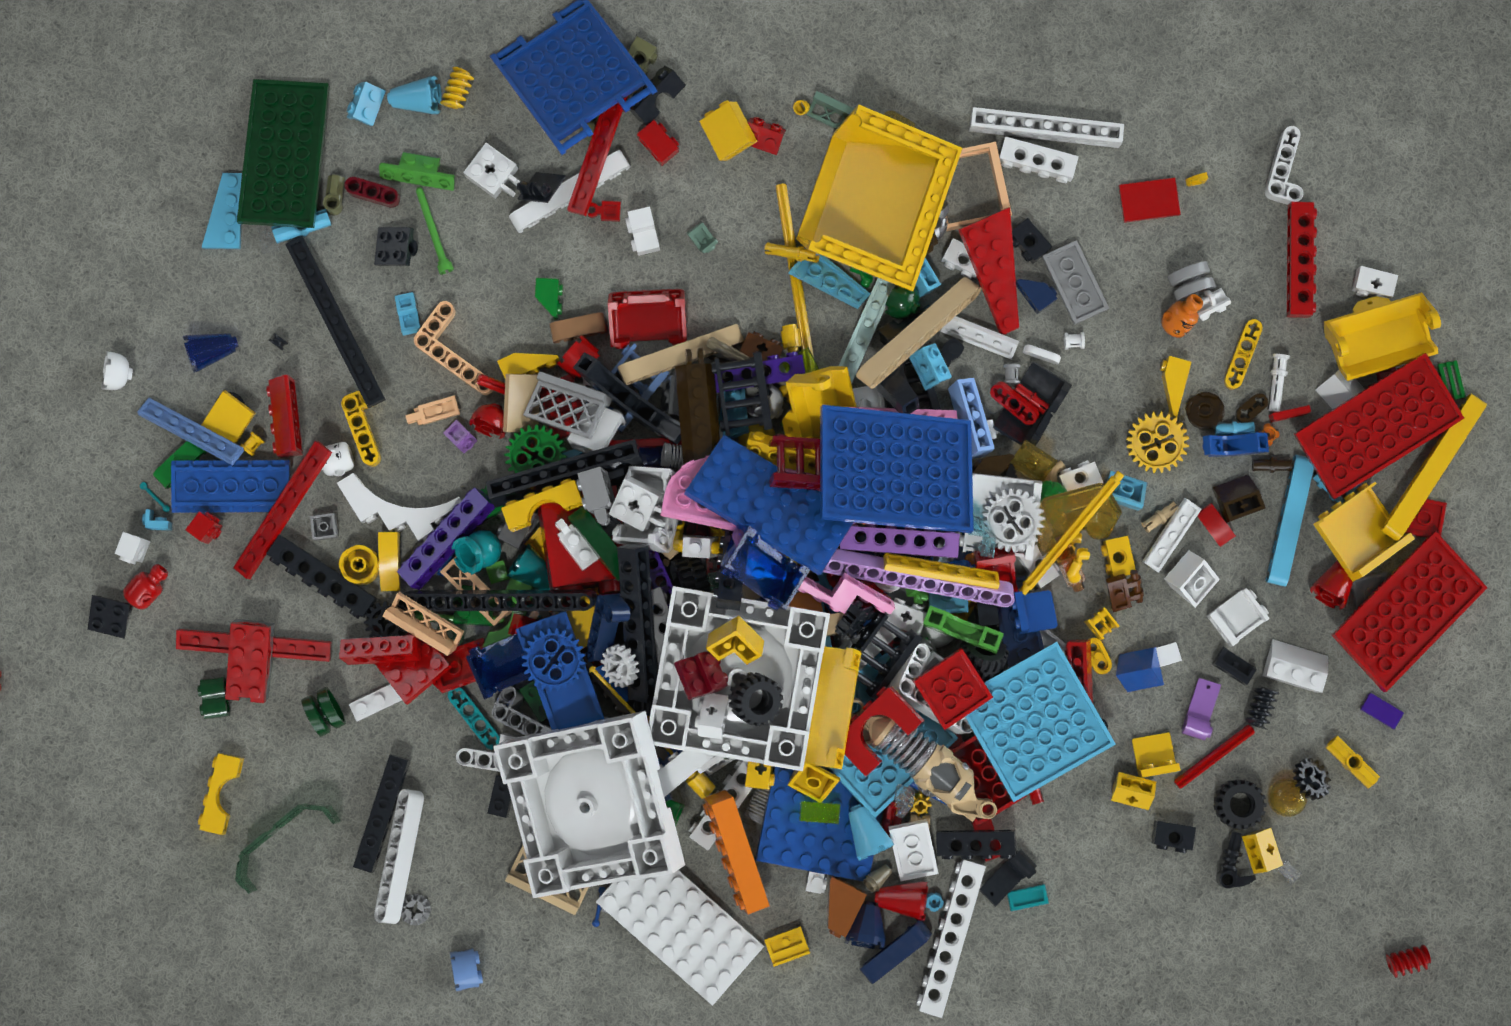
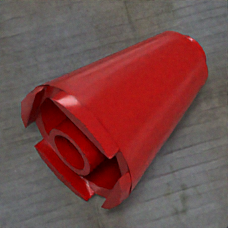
M1337 560L1312 584L1310 592L1312 594L1314 591L1317 594L1315 598L1326 606L1333 609L1335 606H1339V610H1342L1347 604L1353 582Z
M921 881L881 887L879 891L875 892V903H878L880 908L925 921L926 913H924V909H926L928 882Z

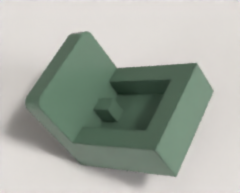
M701 221L686 233L702 253L711 252L718 243V240L712 236Z

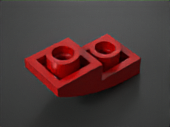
M1212 503L1203 508L1197 515L1220 547L1236 536Z

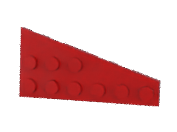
M1010 207L958 229L998 331L1002 335L1019 328Z

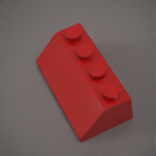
M288 374L270 379L269 385L266 386L267 396L271 399L268 409L270 416L273 417V423L270 424L271 433L275 436V442L272 443L273 452L280 458L303 455L295 380Z

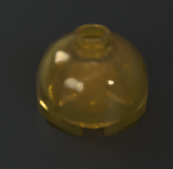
M1290 778L1280 779L1269 788L1267 794L1268 803L1276 814L1283 817H1293L1304 810L1307 799L1304 792L1299 793L1300 787H1295L1297 784L1296 780Z

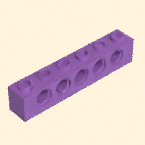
M853 523L842 540L840 549L958 558L960 534L951 531H944L942 533L929 529L916 531L917 528L905 527V530L897 529V526L885 525V528H877L876 524H866V527H858V523ZM858 532L866 534L864 542L856 541L855 536ZM878 533H883L886 536V541L882 544L875 542V536ZM899 534L906 538L903 545H897L894 542V538ZM917 536L925 538V544L921 547L914 544V539ZM935 538H943L945 545L942 548L935 547L933 544Z

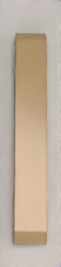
M738 324L618 366V370L624 384L629 385L675 369V366L686 365V349H690L692 352V362L698 360V348L703 349L704 358L717 354L716 351L706 346L708 339L711 337L732 348L734 347L733 345L738 343L740 345L743 344L744 339Z

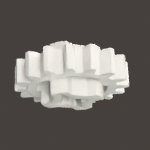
M619 644L607 648L606 652L602 654L605 659L601 660V663L604 664V667L601 669L606 671L604 677L610 678V684L614 682L615 687L620 686L623 688L633 684L634 680L638 678L635 673L639 672V669L636 668V665L639 663L634 661L636 655L630 654V648L626 649L625 645L619 646Z

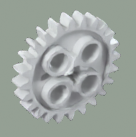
M1010 489L1009 494L1002 490V497L999 494H995L996 501L989 500L992 505L991 507L985 506L988 513H982V515L987 517V520L982 521V523L987 525L983 531L990 532L986 538H994L991 543L992 545L998 544V549L1001 550L1005 546V551L1007 552L1012 547L1013 552H1017L1018 547L1025 551V545L1032 547L1031 541L1038 542L1035 536L1042 535L1039 528H1045V526L1040 523L1046 518L1040 516L1044 510L1038 509L1041 505L1040 502L1034 503L1035 496L1029 498V492H1025L1022 495V490L1018 489L1015 494L1014 489ZM1019 502L1020 509L1017 512H1014L1013 505L1014 503ZM1004 506H1007L1010 515L1005 511ZM999 513L1004 515V520L1001 523H998L996 520V516ZM1011 516L1017 518L1015 523L1023 531V535L1020 534L1018 527L1011 523L1013 521ZM1026 518H1029L1031 521V524L1028 528H1024L1023 522ZM1010 529H1013L1015 532L1012 539L1007 537Z

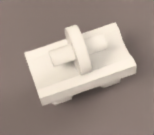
M1222 288L1214 292L1206 290L1204 292L1205 296L1201 298L1203 300V307L1197 312L1200 319L1204 321L1215 311L1220 313L1225 311L1226 306L1231 304V300L1225 295Z

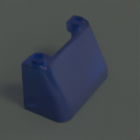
M737 525L731 535L720 565L723 569L722 573L729 578L734 577L768 601L767 605L772 609L786 610L810 569L803 564L799 567L793 559L786 558L760 539L761 536L756 534L757 531L751 526Z
M517 634L483 648L479 646L468 650L469 654L466 655L484 700L492 697L497 690L501 692L503 689L522 682L531 676L530 673L524 674L528 667L522 666V663L527 662V660L521 658L525 654Z

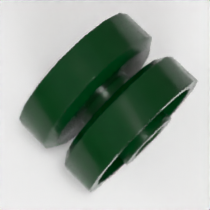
M328 687L317 691V699L312 695L301 699L305 714L320 737L330 733L331 726L338 729L346 724L344 714Z

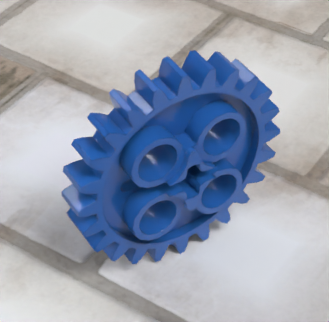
M548 628L547 634L540 630L539 638L533 635L535 641H527L530 648H523L524 651L528 652L527 655H522L521 657L527 659V662L522 663V666L528 667L524 674H531L528 680L535 679L534 686H537L539 683L542 684L541 690L548 686L549 692L552 691L553 687H556V690L559 692L562 685L567 689L568 682L574 685L573 678L580 679L577 672L584 671L580 668V665H584L586 662L580 660V658L584 657L585 654L579 653L583 646H576L579 639L572 641V633L568 637L565 636V629L561 634H559L558 628L555 629L554 633H551L550 628ZM551 640L557 643L555 651H548L546 649L548 641ZM564 645L565 648L557 657L559 662L557 664L553 663L547 673L542 674L550 662L548 657L555 656L559 648ZM565 652H570L573 655V660L570 663H565L562 660V655ZM536 657H543L546 662L543 667L535 666L534 660ZM554 668L560 669L562 673L558 679L550 676V671Z

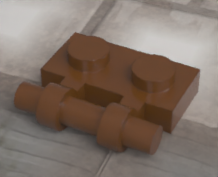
M1137 570L1130 571L1131 576L1129 579H1126L1124 574L1106 579L1113 613L1131 608V601L1135 600L1136 603L1143 602L1144 591L1140 586L1142 581Z

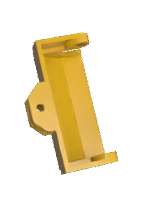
M1422 292L1395 301H1390L1389 298L1371 297L1358 301L1352 309L1353 313L1324 321L1325 338L1332 347L1339 371L1347 381L1401 366L1422 353H1426L1428 357L1438 354V347L1431 339L1429 328L1433 330L1441 327L1440 316Z
M829 366L806 374H794L786 382L792 410L782 419L786 437L820 439V407L822 405L857 407L848 367Z

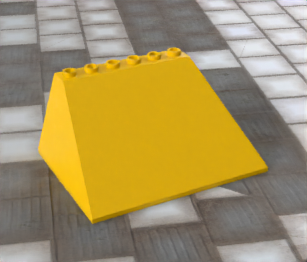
M857 105L831 137L796 239L807 250L913 292L962 147L862 105Z

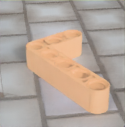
M440 302L416 333L414 344L419 350L480 394H491L493 390L489 388L481 390L480 385L476 383L478 375L483 373L438 341V338L456 313L455 308L450 302ZM444 307L451 308V312L448 315H442ZM438 322L439 328L432 331L430 329L431 324ZM421 338H428V343L425 346L419 345ZM442 348L444 350L443 355L435 357V350ZM452 360H459V365L456 368L450 367ZM469 370L474 371L472 379L465 378V373Z

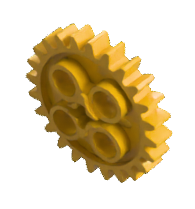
M1152 411L1151 417L1145 413L1144 420L1138 417L1139 424L1132 423L1135 430H1128L1132 436L1126 438V440L1131 442L1127 444V448H1132L1129 455H1135L1133 462L1140 461L1138 464L1139 468L1142 465H1146L1145 471H1148L1151 467L1153 473L1156 472L1157 468L1163 473L1164 467L1171 471V464L1177 467V460L1183 462L1181 454L1187 455V451L1183 448L1189 447V444L1184 442L1189 439V436L1183 435L1187 432V429H1181L1183 422L1176 423L1177 416L1170 419V413L1165 417L1162 411H1160L1159 416H1156L1155 411ZM1161 425L1167 426V433L1160 434L1157 431L1158 427ZM1148 433L1151 437L1148 441H1142L1140 435ZM1171 434L1174 435L1173 438H1169V439H1166V440H1162V439L1168 437V436L1171 435ZM1155 438L1162 440L1160 446L1153 444ZM1171 442L1176 445V448L1173 451H1167L1165 445ZM1153 444L1144 450L1142 449L1143 446ZM1150 450H1155L1158 456L1150 459L1147 453Z

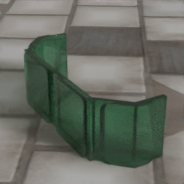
M299 804L277 821L271 830L264 832L244 848L238 856L240 861L237 862L235 881L239 886L245 889L248 894L258 890L247 877L249 855L304 809L323 811L332 824L341 822L337 812L331 805Z

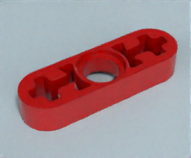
M996 382L990 389L991 397L1024 424L1032 425L1039 418L1038 409L1005 382ZM999 388L1003 390L1001 394L997 393ZM1016 399L1019 402V407H1013L1010 400ZM1029 412L1033 414L1030 418L1027 417Z

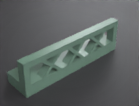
M816 91L810 110L806 115L837 129L842 122L837 124L831 122L829 115L841 114L842 121H844V117L847 118L854 108ZM818 104L824 106L826 114L818 116L811 112L815 105Z

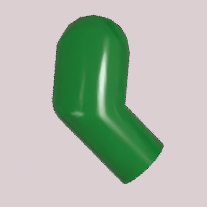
M851 267V272L860 275L862 279L861 285L866 288L869 287L873 282L872 275Z

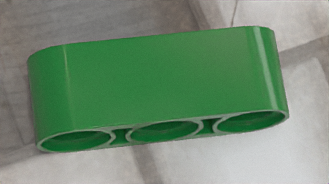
M186 441L155 470L153 476L165 489L171 487V461H199L198 458L203 454L205 455L207 451Z

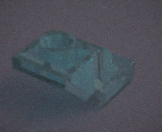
M973 516L974 531L968 533V535L983 537L979 543L980 556L994 558L996 538L980 517Z

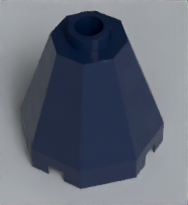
M865 901L862 904L845 937L844 943L848 944L849 941H852V946L875 949V945H879V949L884 948L885 935L880 907H877L875 902Z

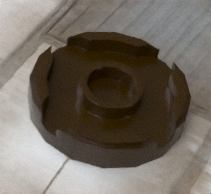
M1210 392L1198 393L1189 400L1186 406V416L1189 422L1201 430H1209L1216 427L1222 422L1225 415V407L1222 400L1216 394Z

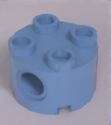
M471 948L466 951L450 952V957L455 958L451 959L454 983L455 985L459 984L455 986L456 991L473 987L478 988L479 984L483 983L481 970L477 971L476 964H480L478 951H474Z

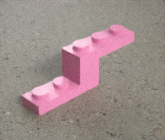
M800 572L794 578V585L800 592H807L813 595L812 597L820 603L825 602L835 612L840 611L845 614L857 595L861 601L872 603L882 613L887 612L891 614L895 609L893 600L845 572L832 591Z

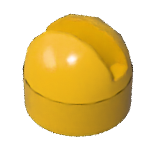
M798 100L794 103L793 109L797 115H805L810 110V105L806 100Z

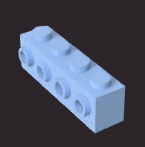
M959 379L948 388L953 408L957 410V419L971 420L972 459L986 457L995 448L975 379Z

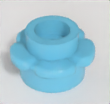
M931 892L927 894L926 908L935 912L943 907L944 901L939 893Z

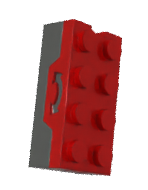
M235 619L230 624L225 699L239 701L241 698L250 699V702L265 703L269 698L275 623Z

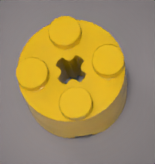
M355 545L342 553L339 559V568L343 577L349 582L357 585L370 584L379 575V557L374 550L363 545ZM362 562L364 564L363 568L356 566L357 563Z

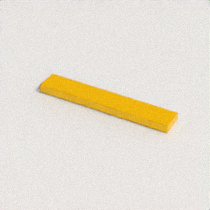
M884 553V570L998 589L1000 585L998 572Z

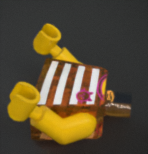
M1081 533L1077 534L1057 558L1068 587L1072 586L1074 592L1082 591L1085 588L1083 582L1086 579L1081 569L1083 564L1081 561L1089 560L1090 558L1088 548L1077 549L1075 555L1076 547L1074 543L1081 544Z

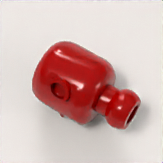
M155 564L151 567L150 573H138L123 589L125 599L137 609L144 610L148 608L162 593L163 588L160 581H164L168 577V571L160 564Z

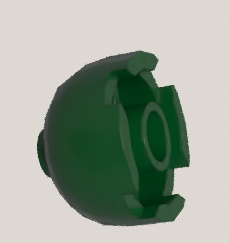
M900 286L898 289L893 288L885 304L888 306V310H885V313L896 319H906L912 314H916L920 309V296L917 289L914 288L912 292Z

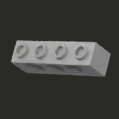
M661 587L651 590L652 606L656 605L659 609L658 614L653 612L656 660L658 665L660 664L665 632L662 633L659 630V625L662 623L666 630L669 611L666 603L667 596Z

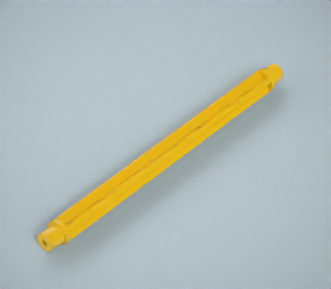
M1117 471L1114 476L1110 477L1027 577L1019 589L1020 592L1022 591L1026 595L1029 590L1033 589L1121 483L1120 481L1124 475L1120 471Z

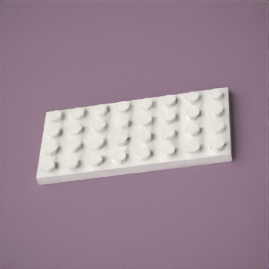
M680 870L668 875L613 882L596 900L597 904L712 1006L764 947L762 943Z

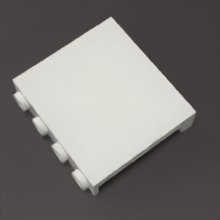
M972 473L974 531L960 536L959 546L963 547V552L998 547V544H991L994 538H986L987 535L983 529L987 525L982 523V521L987 520V517L982 515V513H988L985 506L991 507L989 500L995 497V494H999L1002 497V490L1009 494L1010 489H1014L1016 494L1017 490L1020 489L1022 490V495L1025 492H1029V498L1035 496L1034 503L1040 502L1042 481ZM1030 519L1028 520V526H1027V528H1028V527L1030 526V524H1031ZM1031 541L1032 547L1025 545V551L1018 547V551L1014 552L1015 556L1025 557V560H1033L1035 541Z

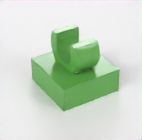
M905 589L907 597H914L915 604L922 605L923 601L928 600V592Z

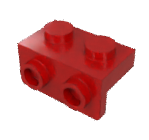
M750 118L748 124L758 141L751 145V147L777 155L786 130L779 124H768L762 118Z

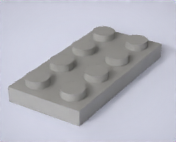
M1077 240L1042 256L1044 264L1074 325L1109 309Z

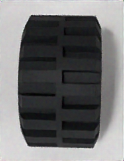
M683 557L671 561L670 579L673 586L710 592L708 576L699 558Z
M962 641L960 646L983 682L1003 672L1009 651L1006 649V645L1002 644V641L997 654Z
M749 672L747 676L741 675V680L736 679L734 681L736 685L730 688L732 694H728V699L731 700L729 707L732 708L733 714L744 722L755 726L767 725L768 720L771 722L775 720L774 716L779 715L780 712L778 710L783 706L781 700H784L783 695L780 694L782 690L778 687V684L757 672L755 674ZM762 690L761 702L756 707L750 709L749 701L752 694Z
M1231 780L1227 784L1221 785L1222 788L1217 790V797H1214V801H1216V805H1213L1214 810L1217 811L1216 815L1221 819L1220 821L1229 827L1237 829L1256 826L1255 823L1262 820L1261 816L1266 813L1264 811V807H1267V803H1264L1265 795H1262V790L1256 787L1254 783L1246 780ZM1237 793L1246 794L1250 801V808L1243 816L1235 815L1230 808V801Z

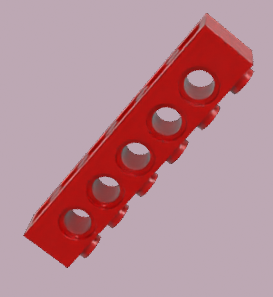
M1290 202L1287 205V317L1310 318L1316 312V302H1313V297L1316 294L1314 276L1316 275L1317 266L1314 264V257H1316L1317 247L1314 245V238L1317 235V228L1314 227V219L1317 217V209L1314 208V202ZM1298 220H1305L1306 227L1301 226ZM1298 238H1304L1306 245H1301ZM1298 256H1303L1306 264H1301ZM1298 275H1303L1306 282L1301 283L1298 280ZM1298 293L1305 296V302L1298 299Z

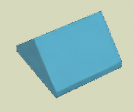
M1110 471L1108 480L1111 476H1114L1116 472ZM1124 475L1120 481L1121 483L1106 500L1139 511L1144 506L1147 482Z

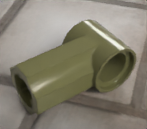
M339 175L328 176L323 205L330 215H338L343 209L342 200L345 178ZM331 202H337L336 207L329 208Z

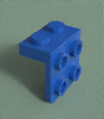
M1022 591L1014 592L1015 600L1011 607L1016 612L1014 623L1015 628L1019 629V634L1055 629L1057 627L1051 591L1028 593L1026 595Z

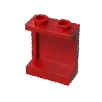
M1005 546L1002 550L995 547L973 551L975 568L998 572L999 580L1010 582L1013 585L1014 592H1018L1014 566L1016 558L1012 547L1009 552L1005 551Z

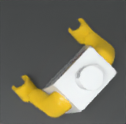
M684 521L680 525L677 524L673 548L677 552H682V557L713 558L718 557L719 553H723V548H719L720 537L725 536V531H721V528V535L719 537L684 535Z

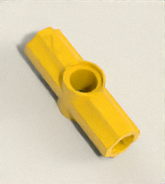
M1335 736L1327 743L1325 748L1367 789L1378 781L1380 776L1339 736ZM1351 757H1354L1356 759V765L1354 767H1351L1349 765V759Z

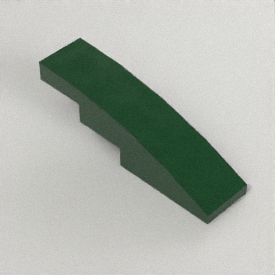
M582 506L568 516V520L588 543L600 562L619 581L617 546L592 515Z

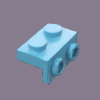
M368 82L357 84L353 91V95H355L353 101L347 107V118L373 126L386 91Z

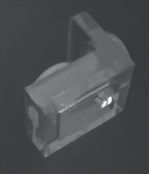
M901 784L896 786L894 800L896 801L895 807H897L895 816L903 818L913 806L915 791Z

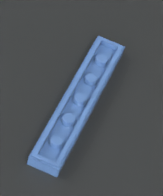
M148 398L137 411L139 416L231 465H234L244 452L243 447L151 398Z

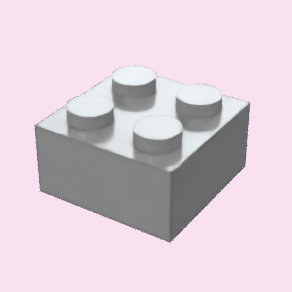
M335 513L310 516L312 538L314 541L339 538Z

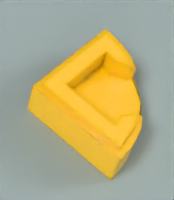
M1207 172L1187 178L1185 180L1186 186L1204 184L1208 179Z

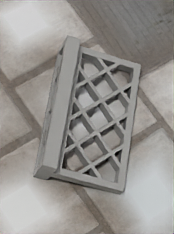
M539 371L537 376L539 381L523 415L538 422L592 439L605 407H609L612 400L605 393ZM542 387L548 389L550 395L540 398L539 394ZM564 394L566 400L557 404L555 397ZM552 399L554 406L545 410L543 402ZM577 399L581 400L583 406L573 410L571 402ZM540 404L542 412L536 415L531 414L533 407ZM568 404L570 412L561 416L559 408ZM593 405L599 406L597 413L590 416L587 408ZM556 410L558 418L552 421L549 420L547 414ZM585 410L587 417L578 421L575 414ZM573 416L575 423L565 426L563 420ZM589 421L591 426L588 433L581 431L580 425Z

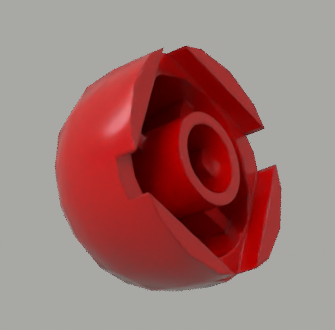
M496 403L485 404L474 411L469 421L470 425L472 423L475 425L474 430L489 437H492L489 433L500 436L499 439L504 438L506 432H503L504 410H502L500 405Z

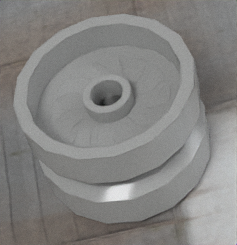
M1207 261L1186 266L1167 276L1170 286H1180L1173 292L1176 302L1186 300L1191 294L1201 295L1206 290H1212L1217 287L1213 277H1204L1210 272Z

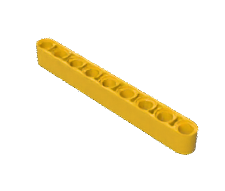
M1472 393L1466 397L1467 400L1464 405L1461 404L1459 407L1465 419L1442 433L1382 525L1380 531L1394 541H1399L1485 410L1487 403Z

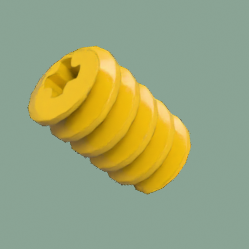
M452 67L454 71L450 73L452 79L447 81L449 85L445 87L447 93L442 95L444 100H441L440 103L451 109L464 108L460 101L467 100L462 95L469 94L465 87H472L468 80L473 81L474 78L468 71L459 67Z

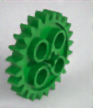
M537 424L534 430L531 425L527 426V431L520 428L521 434L514 433L516 439H509L512 446H506L510 450V453L504 454V456L510 457V460L505 462V464H511L508 471L518 473L535 468L537 464L546 465L539 459L533 460L534 456L521 448L522 446L535 453L539 451L538 455L550 463L568 458V456L562 455V452L567 450V448L561 447L564 440L558 441L557 439L560 435L555 434L553 436V429L546 432L547 426H543L541 430ZM532 437L537 439V446L534 448L529 446V440ZM549 447L554 451L551 458L545 456V450ZM521 454L527 456L525 464L519 463L518 458Z

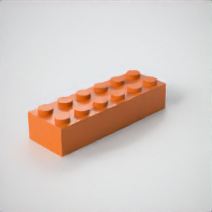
M726 790L704 797L705 804H703V809L706 816L708 815L711 819L709 827L712 834H715L717 838L715 845L718 852L721 851L723 856L721 863L729 874L727 880L729 886L733 887L735 892L733 898L736 905H739L740 910H744L748 915L769 907L770 905L734 797Z

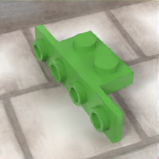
M403 152L399 166L387 163H380L379 165L381 179L452 191L455 188L454 175L438 172L440 158Z

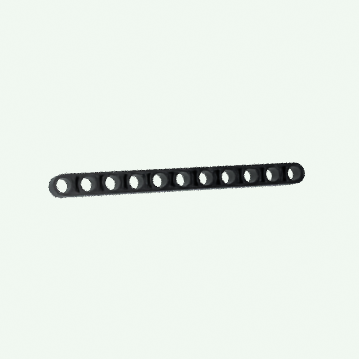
M591 589L410 590L403 593L430 611H586L595 606L598 596L597 592ZM530 596L535 600V604L531 602ZM548 596L553 599V604L549 602ZM567 596L571 599V604L567 602ZM585 596L589 598L590 604L585 601ZM441 597L445 600V604L442 603ZM459 597L462 599L463 604L459 602ZM476 597L480 599L481 604L477 602ZM494 597L498 599L499 604L495 602ZM512 597L516 599L517 604L513 602ZM400 600L397 607L402 610H408L406 603Z

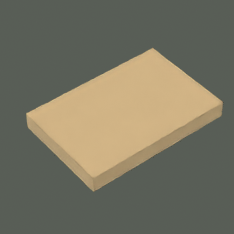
M506 374L503 432H521L520 428L527 431L528 425H531L534 430L535 425H539L538 421L523 415L539 381L537 379L538 375ZM540 404L533 407L531 414L536 415L539 413Z

